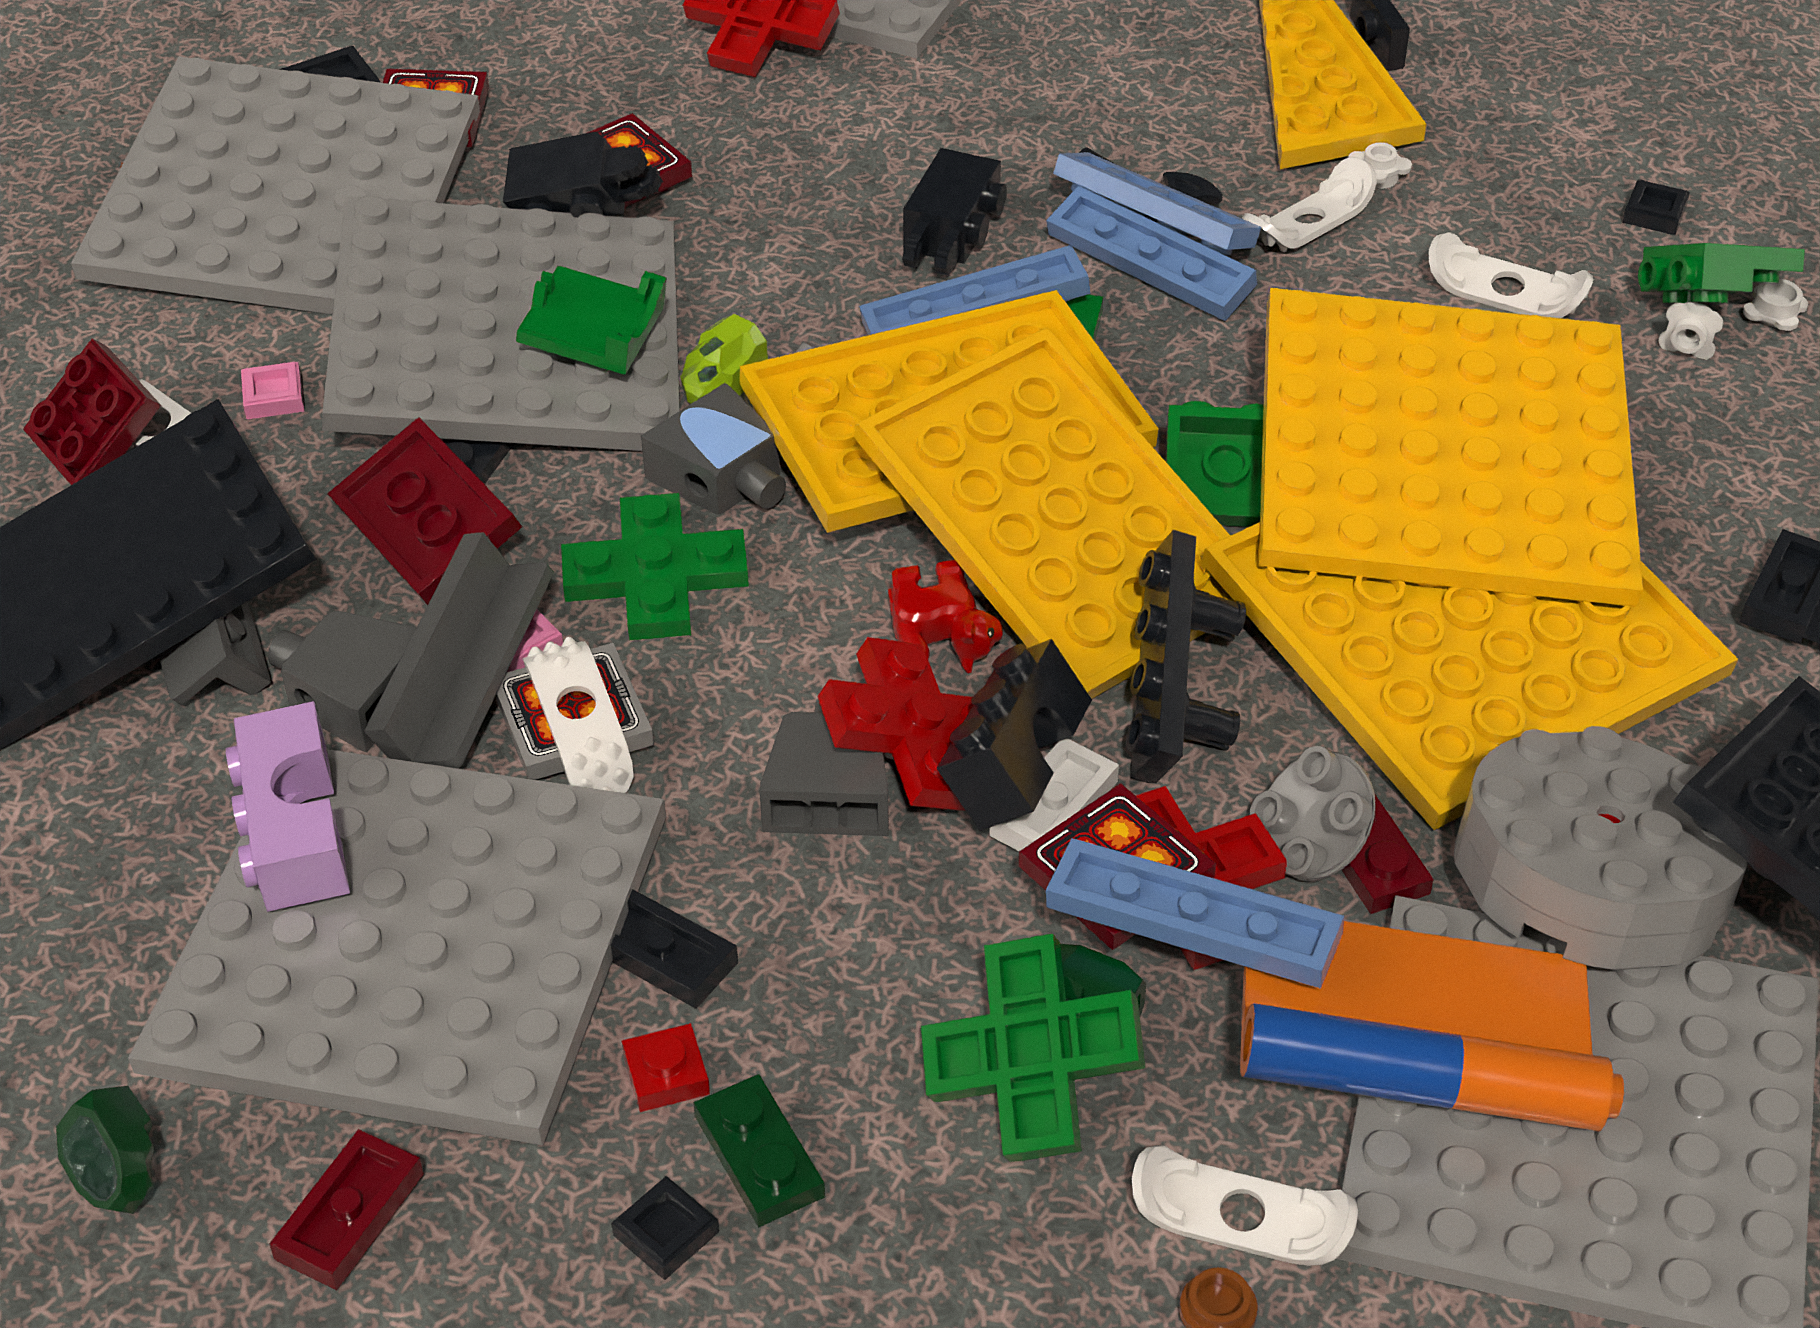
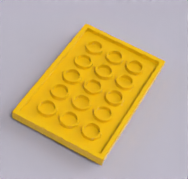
M1057 290L740 366V386L756 413L765 420L774 435L776 447L827 533L913 511V508L854 438L858 422L1046 327L1051 330L1152 447H1156L1159 430Z
M1048 327L871 415L856 425L854 434L856 441L1027 648L1052 639L1091 699L1133 675V671L1140 660L1141 641L1135 638V625L1139 612L1144 606L1145 587L1139 585L1140 567L1149 550H1156L1172 530L1196 536L1194 584L1196 589L1234 601L1202 564L1205 547L1230 536V534ZM1191 629L1190 642L1206 632Z

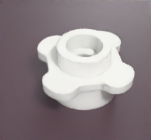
M1384 142L1373 143L1365 151H1354L1348 157L1360 158L1372 165L1376 172L1377 189L1389 188L1395 185L1399 180V175L1408 174L1412 166L1409 159L1401 158L1391 144Z
M1779 279V283H1760L1755 287L1752 294L1754 299L1752 302L1744 305L1743 314L1752 321H1760L1767 326L1790 331L1797 328L1799 323L1797 316L1799 313L1807 310L1808 301L1803 297L1801 289L1796 284L1785 279Z
M1702 303L1672 304L1666 312V318L1669 321L1667 330L1662 332L1659 337L1661 348L1673 352L1678 350L1682 353L1692 354L1693 357L1710 359L1716 349L1713 344L1714 335L1723 326L1722 317ZM1685 330H1693L1696 332V334L1689 335L1686 333Z

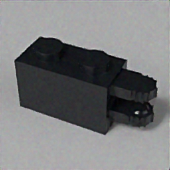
M944 148L939 149L903 208L902 260L904 266L917 268L926 255L935 258L934 267L936 273L949 275L956 263L965 264L975 246H983L992 215L999 216L1006 202L1007 186L1000 183V160Z

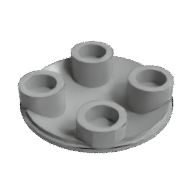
M1314 746L1306 749L1299 759L1285 768L1272 783L1269 790L1256 796L1250 808V815L1254 813L1258 815L1287 859L1286 877L1288 876L1298 881H1316L1336 874L1347 866L1360 852L1373 825L1375 795L1369 776L1355 760L1344 754L1332 752L1324 747Z

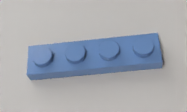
M1059 153L1053 174L1072 182V191L1079 185L1100 196H1105L1142 216L1146 214L1157 219L1158 224L1186 236L1189 233L1201 238L1200 244L1223 255H1231L1234 249L1255 248L1261 226L1091 153Z
M1079 185L1046 220L1050 236L1072 245L1223 321L1229 318L1257 285L1255 269Z
M1072 245L860 305L859 308L867 335L1054 290L1059 292L1065 302L1090 294L1091 292L1088 274Z
M1071 838L1046 889V904L1049 909L1320 989L1343 934L1344 915Z

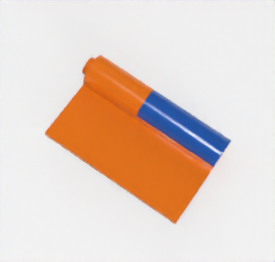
M1344 921L1342 937L1321 989L1244 966L1240 1072L1242 1077L1601 1131L1608 1118L1616 1119L1619 1116L1624 1097L1622 1075L1613 1073L1612 1063L1608 1057L1592 1054L1587 967L1585 964L1564 959V954Z

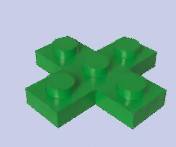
M679 493L620 498L622 539L561 544L565 602L626 597L629 641L691 635L689 591L749 586L743 529L683 534Z
M1053 933L984 945L990 1014L921 1026L926 1096L933 1102H944L997 1093L1003 1156L1010 1162L1081 1152L1075 1080L1146 1068L1138 998L1131 990L1066 1001L1061 945Z

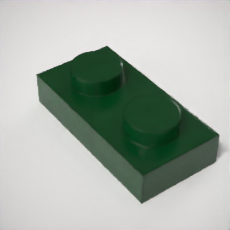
M760 1074L693 1102L697 1122L758 1228L825 1198V1183Z

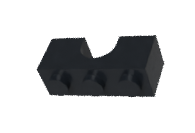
M1052 639L1029 648L1024 644L1015 645L1004 651L994 660L992 664L994 670L985 686L973 696L971 700L973 706L964 722L950 735L951 744L937 766V770L980 831L1034 812L1054 774L1039 748L1074 736L1092 702L1091 697Z

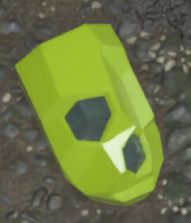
M732 314L722 318L701 333L698 345L686 357L680 376L683 392L688 403L692 404L724 383L729 385L739 396L744 392L740 386V366L768 359L767 340L755 323Z

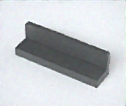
M484 532L463 535L364 730L388 758L451 768H459L463 764L554 574V571L547 562L509 565Z
M248 601L159 654L169 697L179 704H184L216 677L249 695L257 694L271 683Z

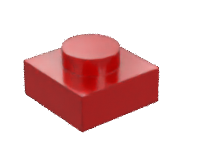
M691 1023L621 1040L623 1056L639 1112L710 1095L709 1079Z

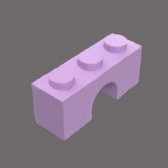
M314 701L234 718L237 746L226 748V758L233 786L243 787V794L232 796V806L239 835H249L250 844L238 847L239 861L246 887L259 885L267 912L350 894L343 845L330 798L302 803L312 798L334 794L327 746Z

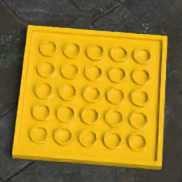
M1270 288L1266 311L1259 566L1637 607L1643 592L1621 326L1596 321H1580L1416 302L1373 299L1360 296Z
M1260 522L1205 547L1202 560L1204 567L1235 602L1239 601L1245 604L1246 615L1433 830L1463 816L1477 767L1482 759L1500 744L1520 737L1524 731L1531 729L1543 730L1549 733L1582 732L1591 726H1601L1619 734L1732 675L1739 660L1642 561L1643 592L1637 607L1259 566Z

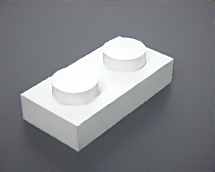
M1068 738L1059 741L1044 757L1054 774L1034 812L990 827V836L1017 851L1022 850L1110 791L1118 782L1119 764Z

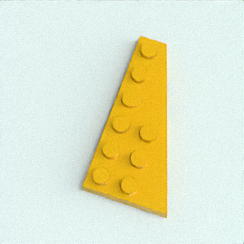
M1259 0L1280 169L1346 157L1354 151H1365L1373 143L1384 142L1396 147L1424 141L1427 123L1334 0Z

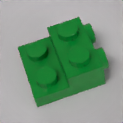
M1717 243L1644 247L1643 260L1638 270V282L1641 292L1663 293L1662 303L1665 304L1688 302L1728 303L1729 293L1752 292L1753 283L1776 284L1779 283L1780 273L1803 272L1805 249Z
M1190 401L1182 405H1169L1166 425V463L1221 525L1250 527L1259 523L1264 404H1248L1241 408L1214 407L1212 404L1203 401Z

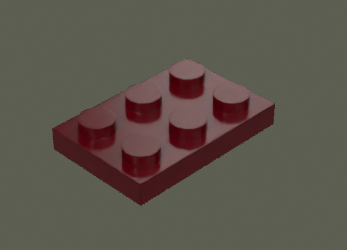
M420 417L415 419L327 493L427 605L436 591L464 534L484 532L498 549L523 527L514 514Z

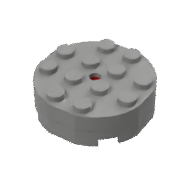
M1591 726L1582 732L1549 733L1543 730L1531 729L1524 731L1520 737L1500 744L1490 751L1476 769L1454 847V860L1457 869L1481 910L1493 921L1518 938L1522 935L1526 924L1546 935L1567 942L1563 955L1564 959L1613 970L1680 965L1705 953L1711 948L1716 932L1727 922L1749 862L1718 837L1699 828L1690 815L1673 803L1686 783L1702 767L1686 764L1658 749L1622 738L1615 731L1601 726Z

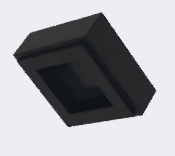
M1637 180L1626 206L1622 223L1676 235L1688 203L1690 192L1644 180Z
M667 1176L611 1223L613 1236L664 1280L719 1233L718 1219Z

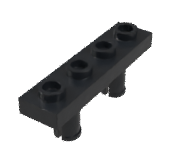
M1172 530L1156 550H1149L1139 572V585L1145 587L1144 606L1139 612L1135 625V638L1141 641L1140 660L1133 671L1130 686L1132 695L1137 696L1136 715L1127 733L1126 747L1128 751L1133 752L1131 778L1155 784L1183 757L1184 739L1194 740L1227 751L1229 745L1232 746L1235 743L1241 723L1238 711L1225 710L1189 698L1187 678L1191 629L1200 630L1223 637L1225 640L1233 641L1235 635L1238 636L1243 628L1246 606L1243 602H1234L1196 589L1194 584L1196 536Z

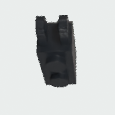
M595 131L510 148L503 203L510 209L530 210L538 208L549 212L571 213L576 218L585 213L614 216L624 214L625 202L639 200L644 196L647 198L650 195L653 196L655 192H658L663 180L655 166L652 167L651 164L646 166L649 162L641 147L629 145L627 148L625 146L612 148L606 139Z

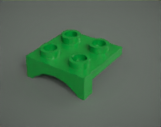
M557 266L553 274L543 271L541 273V282L536 281L534 286L531 309L517 329L516 342L626 375L664 308L667 277L645 271L639 287L636 289L563 266Z

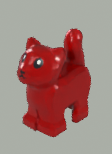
M956 560L938 562L935 568L938 584L927 587L918 585V581L921 579L918 565L896 568L892 571L891 588L888 589V601L896 639L902 642L922 644L929 659L930 650L928 645L951 638L952 647L958 655L963 669L968 674L972 673L975 661L986 657L993 645L1002 639L1003 628L999 619L983 610L977 609L974 597L968 589L965 572Z

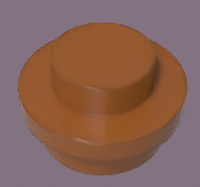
M1217 1267L1202 1271L1186 1284L1181 1294L1179 1312L1185 1328H1253L1257 1319L1258 1303L1253 1290L1241 1275L1233 1270Z

